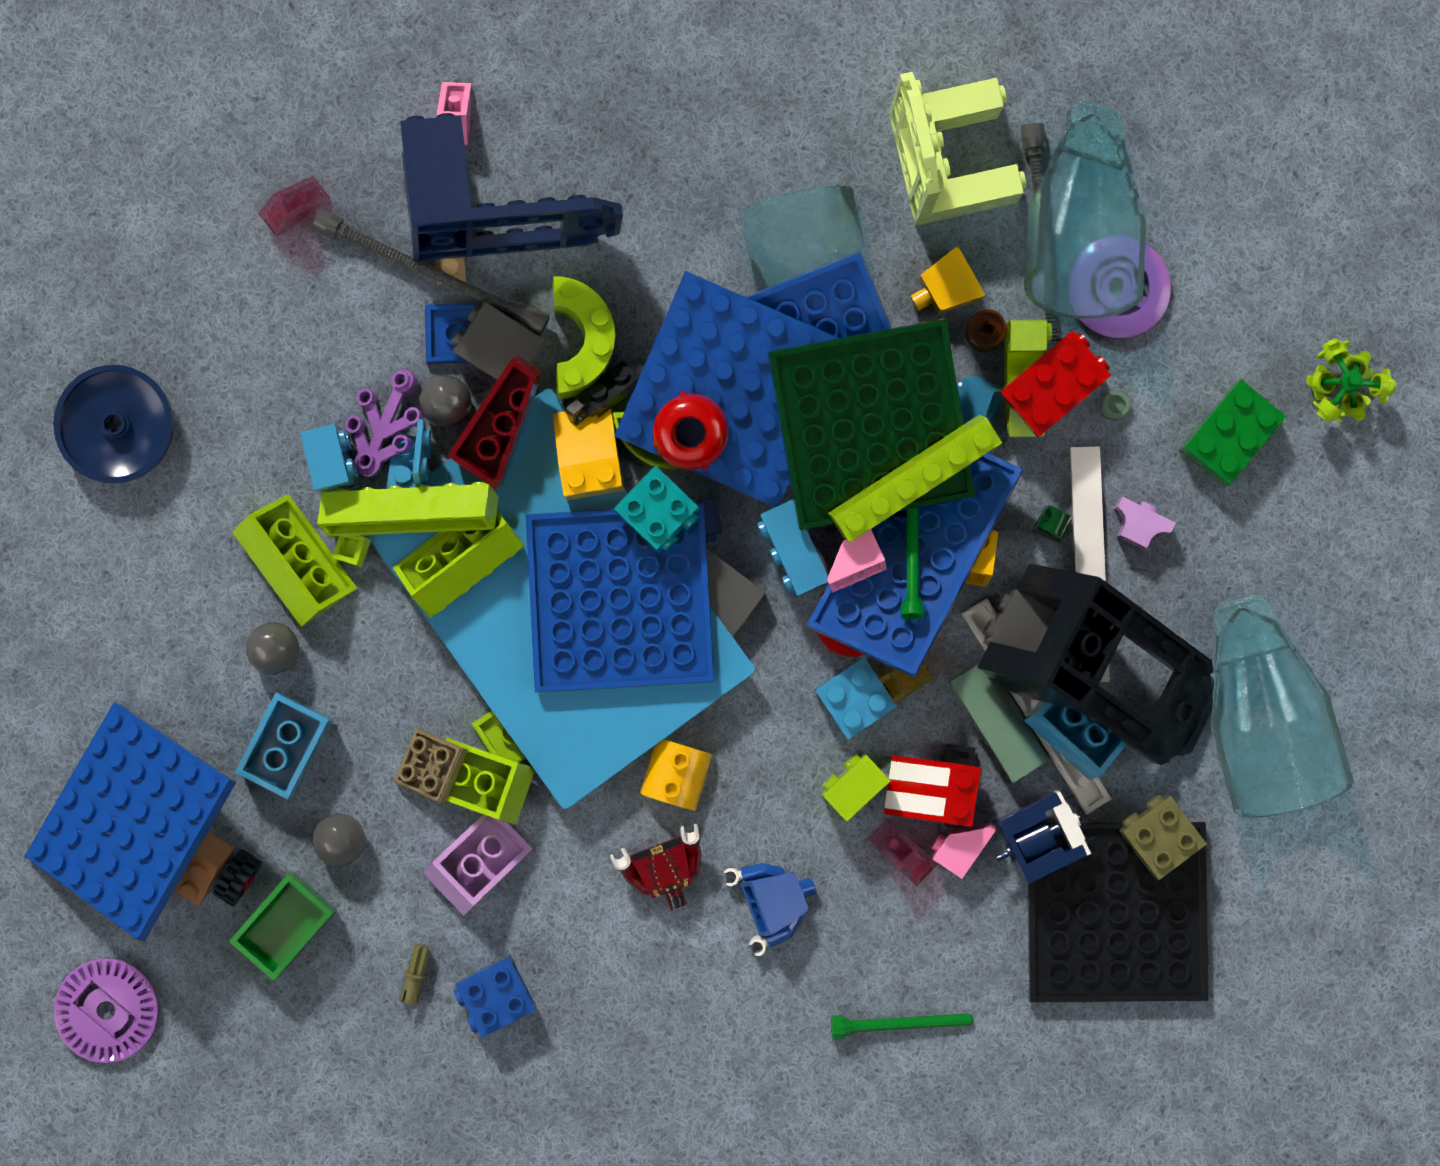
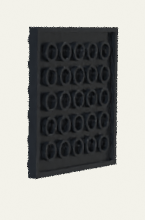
M1122 822L1081 823L1079 827L1085 837V841L1096 837L1086 842L1091 854L1030 884L1027 883L1029 1002L1209 1001L1206 845L1163 878L1157 880L1119 832L1124 827ZM1191 822L1206 842V822ZM1063 835L1055 839L1056 844L1062 847L1063 850L1068 848Z

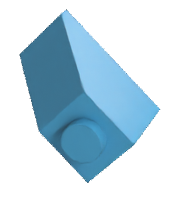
M978 375L964 377L957 386L963 423L966 424L976 416L981 415L986 417L993 426L1003 400L999 392L1004 388Z

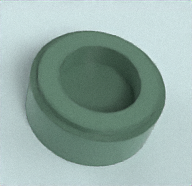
M1121 390L1109 391L1101 400L1103 414L1112 420L1122 419L1131 409L1129 396Z

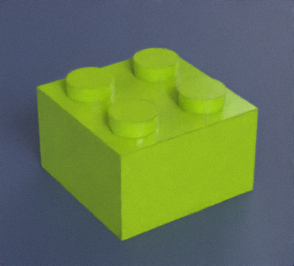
M855 753L843 764L846 770L839 777L833 774L821 785L825 790L820 794L846 822L890 782V779L864 753L860 757Z

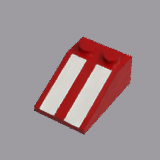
M892 755L889 774L890 782L887 787L883 814L972 828L981 767Z

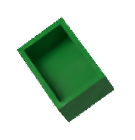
M1240 379L1232 385L1179 450L1223 487L1231 485L1287 416Z
M293 871L283 878L229 942L274 981L283 974L337 912V909Z

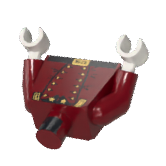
M694 824V831L692 833H686L684 826H681L680 837L633 853L630 856L627 850L622 848L624 856L621 859H615L611 854V861L614 867L621 872L627 883L641 894H650L652 898L665 894L670 910L682 907L687 903L681 888L692 884V879L698 875L702 858L697 824Z

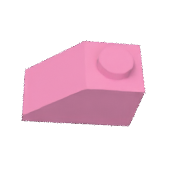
M442 82L437 115L442 113H452L454 116L461 115L464 145H468L470 133L471 83Z
M871 529L850 543L847 540L842 542L827 578L832 593L887 570L885 559Z
M989 822L972 825V828L949 829L945 836L940 834L931 847L934 850L932 859L962 879L995 833L996 825Z

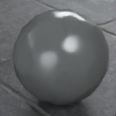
M440 375L430 379L423 386L419 396L420 410L423 412L424 418L431 424L439 427H453L460 424L468 416L472 406L471 393L466 384L460 379L449 375Z
M268 622L252 631L247 640L246 654L250 663L257 670L264 674L277 675L287 671L294 665L299 655V642L295 633L289 627L282 623Z
M336 813L326 816L317 824L313 831L312 844L316 854L322 861L339 867L351 864L360 857L365 848L366 837L361 824L356 819L347 814Z

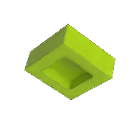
M360 535L339 536L332 558L362 568L371 539Z

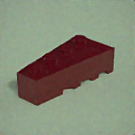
M521 356L513 357L447 456L494 489L500 488L504 483L543 372Z

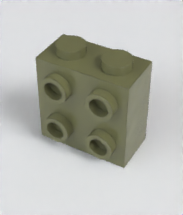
M1159 794L1146 804L1148 809L1138 815L1135 812L1122 822L1124 827L1119 830L1152 876L1157 880L1163 878L1207 845L1174 799L1169 795L1162 797Z

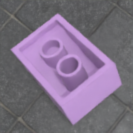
M483 814L438 856L423 874L464 916L533 848L507 822Z

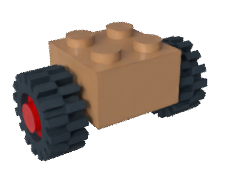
M208 831L174 891L200 906L214 889L213 895L234 907L254 880L262 865V861L241 849L234 856L233 860L227 864L235 848Z

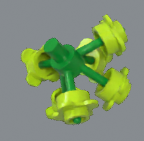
M1336 338L1329 340L1322 346L1323 351L1317 354V358H1325L1328 365L1338 363L1343 372L1340 378H1336L1324 365L1317 366L1316 371L1306 378V384L1314 392V398L1316 399L1312 403L1319 408L1316 413L1322 421L1325 420L1328 423H1331L1333 419L1342 423L1343 420L1340 417L1345 416L1354 418L1356 421L1365 419V410L1371 404V400L1368 396L1357 391L1361 386L1369 387L1370 394L1374 397H1379L1381 404H1386L1388 397L1392 396L1396 389V381L1391 377L1390 369L1385 368L1381 373L1373 375V369L1370 368L1369 363L1371 354L1367 351H1362L1360 354L1352 355L1347 350V347L1350 345L1349 340L1339 341ZM1340 384L1342 389L1333 400L1325 396V394L1332 393L1336 385Z

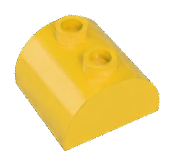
M663 739L653 748L640 794L696 811L713 754Z

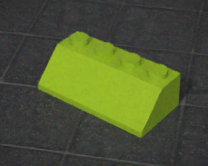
M289 494L248 515L232 531L301 627L320 617L357 589L340 563L332 558V552Z
M497 510L495 529L438 532L392 568L412 598L428 617L432 618L437 613L443 611L447 605L460 595L468 592L482 578L490 575L504 561L513 557L525 545Z

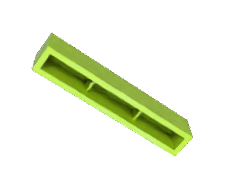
M978 415L828 514L843 538L850 543L1002 444L988 419Z
M474 482L472 485L447 483L444 486L434 487L417 485L414 488L390 486L388 489H374L364 487L361 490L352 491L335 489L331 492H322L317 525L328 537L495 529L499 497L492 487L484 482Z

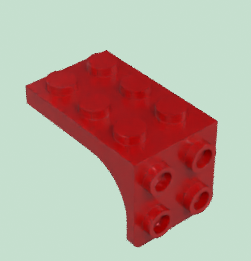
M1072 330L999 392L1037 438L1111 376L1108 372L1110 367L1107 362L1099 355L1097 357L1094 356L1088 349L1091 346L1081 333L1076 335Z

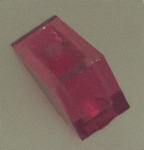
M312 175L274 193L258 214L275 236H278L295 228L329 201L330 197Z
M888 818L868 838L916 886L937 866L917 844Z

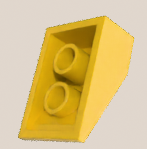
M612 408L599 418L596 415L593 417L588 416L578 425H575L568 419L567 411L553 413L558 464L565 499L569 501L625 491L617 438L614 436L616 432Z

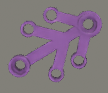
M406 369L399 370L393 375L392 386L394 389L382 417L376 404L377 395L375 392L365 388L357 394V402L365 407L373 432L370 445L364 432L366 424L363 419L353 415L345 422V428L353 434L359 452L355 458L357 472L364 477H373L379 474L383 469L385 461L399 454L409 453L413 447V442L403 434L397 435L393 439L392 445L381 448L386 439L412 426L417 427L418 419H424V414L421 410L410 407L405 411L404 417L393 422L404 395L414 393L418 387L417 376ZM405 377L404 383L400 385L402 378ZM369 394V400L364 402L365 396ZM417 413V418L411 421L412 415ZM358 421L357 428L353 430V424ZM405 440V446L400 449V443ZM370 458L369 464L365 466L367 459Z

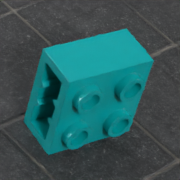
M656 465L614 508L615 512L658 553L662 549L668 551L678 541L679 538L676 535L683 528L688 530L699 519L697 513L700 511L699 507Z

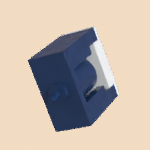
M1055 790L996 819L998 828L1006 842V845H1004L1006 852L995 857L997 862L1010 857L1012 862H1016L1025 882L1030 884L1091 854L1086 842L1096 837L1085 841V837L1079 827L1081 826L1080 821H1082L1080 815L1073 814L1069 804L1065 802V800L1075 796V794L1064 799L1061 792ZM1048 810L1051 811L1056 821L1050 825H1047L1045 822L1048 819L1045 812ZM1062 835L1068 845V848L1064 850L1055 841L1056 838Z

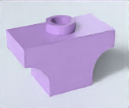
M1121 497L1114 507L1122 519V525L1116 537L1142 550L1148 547L1151 539L1156 534H1171L1176 524L1157 514L1158 509L1143 501L1139 505L1125 497Z

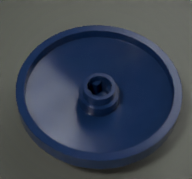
M122 365L99 366L77 376L61 394L54 413V435L64 459L80 474L104 483H126L151 472L166 455L174 432L173 411L162 388L146 374Z

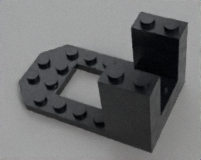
M1030 563L1017 590L1056 611L1037 651L1033 652L990 642L977 668L1016 695L1078 710L1154 764L1163 765L1170 762V758L1191 753L1217 702L1216 688L1212 687L1210 674L1214 672L1212 660L1102 578ZM1123 635L1173 671L1149 721L1098 686Z

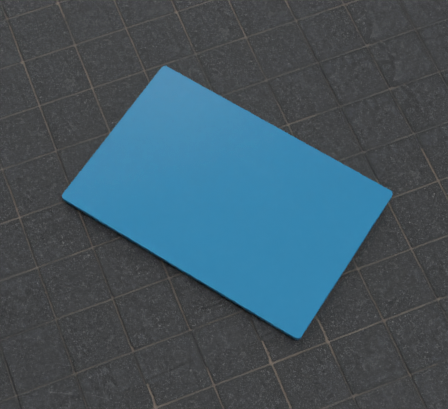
M545 389L533 398L503 485L497 490L492 487L499 497L497 510L525 545L513 557L508 558L495 568L490 575L482 578L468 592L456 598L443 611L429 618L412 598L392 567L438 532L366 536L371 539L373 546L559 805L564 809H569L754 674L755 667L710 607L714 682L535 693L526 514L614 509L628 494L626 491L569 501L565 499L559 471L552 414L564 412L566 409L560 400H557V396L551 389ZM450 458L430 473L429 486H444L447 483L472 485L474 482L484 481Z

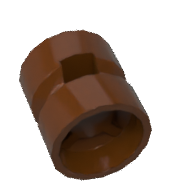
M994 310L979 311L970 319L966 327V340L974 350L990 352L996 349L1003 341L1007 332V324L1004 317Z

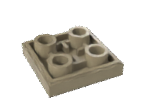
M416 727L394 783L445 805L467 749Z

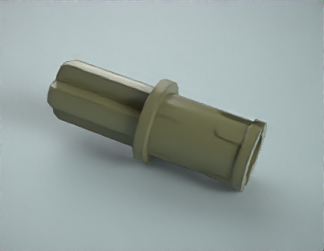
M415 944L409 968L404 971L406 977L399 999L401 1002L418 1005L423 981L427 979V975L424 973L430 949L426 945Z

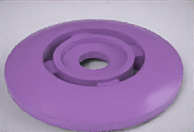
M1110 237L1093 243L1079 255L1070 271L1068 279V297L1077 318L1094 333L1113 339L1135 337L1152 328L1165 313L1171 295L1170 276L1162 258L1147 244L1129 237ZM1139 270H1142L1146 275L1148 285L1147 297L1142 295L1144 284L1138 272ZM1093 278L1097 280L1096 294L1101 302L1099 306L1091 292V280ZM1116 279H1122L1128 284V292L1123 296H1116L1111 291V283Z
M112 958L92 960L73 970L61 984L54 1003V1020L64 1043L80 1057L100 1063L121 1061L138 1052L151 1038L156 1028L159 1012L157 995L147 976L134 965ZM92 984H97L98 988L86 997L83 1006H79L80 999L85 990ZM104 1001L111 1002L115 1007V1014L111 1019H103L98 1014V1007ZM133 1015L135 1019L132 1026L125 1034L116 1038L115 1032L121 1030L128 1023L130 1016Z

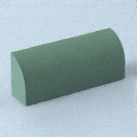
M978 663L948 681L1006 777L1011 783H1014L1044 764L1050 757L1033 729L1024 721L1025 716L1009 690L978 669Z

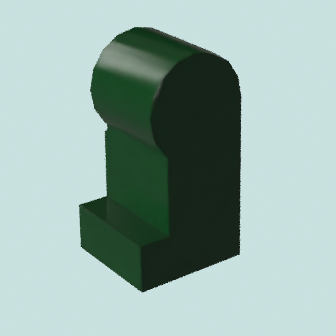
M1047 505L1043 508L1033 531L1060 543L1071 522V516L1053 506Z

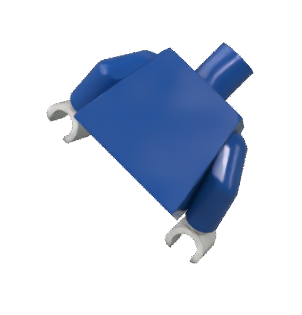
M766 863L742 867L741 871L736 868L726 869L724 873L732 871L736 875V880L733 883H726V885L735 886L741 879L745 881L740 883L760 935L754 936L750 940L749 945L759 942L763 946L754 955L761 956L764 954L767 946L773 947L790 939L802 923V915L808 912L805 898L816 894V887L812 879L806 878L798 882L794 872L786 873L782 867Z

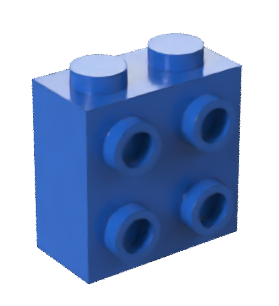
M511 955L471 974L455 984L457 990L454 991L455 997L461 1007L466 1005L471 1015L467 1017L468 1023L474 1034L479 1032L481 1038L521 1019L537 1009Z

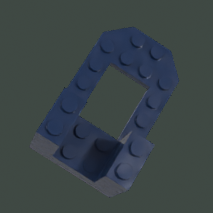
M442 113L437 115L436 118L425 119L423 116H411L406 120L400 121L403 146L402 161L414 262L590 246L598 242V236L606 234V237L611 238L620 234L623 219L622 204L595 197L586 198L585 195H572L567 200H556L552 197H546L534 203L514 200L508 202L507 205L495 206L494 203H482L477 208H472L461 115L454 116L452 113ZM560 221V228L553 229L552 226H540L535 228L534 231H523V229L514 228L502 234L483 231L473 236V229Z

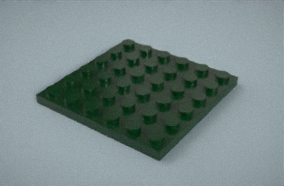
M945 318L767 352L799 530L835 524L828 514L829 512L964 425ZM968 465L899 511L975 497L971 466Z

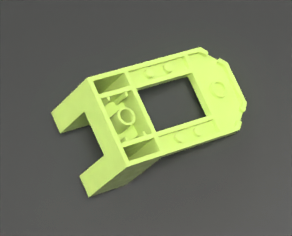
M913 72L900 74L889 115L915 226L1016 204L1024 193L1023 189L1027 188L1024 172L1018 171L1017 164L948 179V176L951 175L947 158L942 159L941 147H944V141L941 131L999 117L1002 109H1004V103L1007 102L1004 86H999L997 78L923 94L920 80H915Z

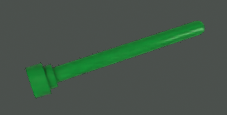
M919 507L907 510V598H904V603L901 604V618L904 620H911V618L922 620L925 618V605L922 603V599L919 598Z
M952 1014L850 1021L849 1018H844L843 1015L831 1016L832 1040L845 1039V1036H850L854 1032L968 1026L973 1023V1016L971 1014Z

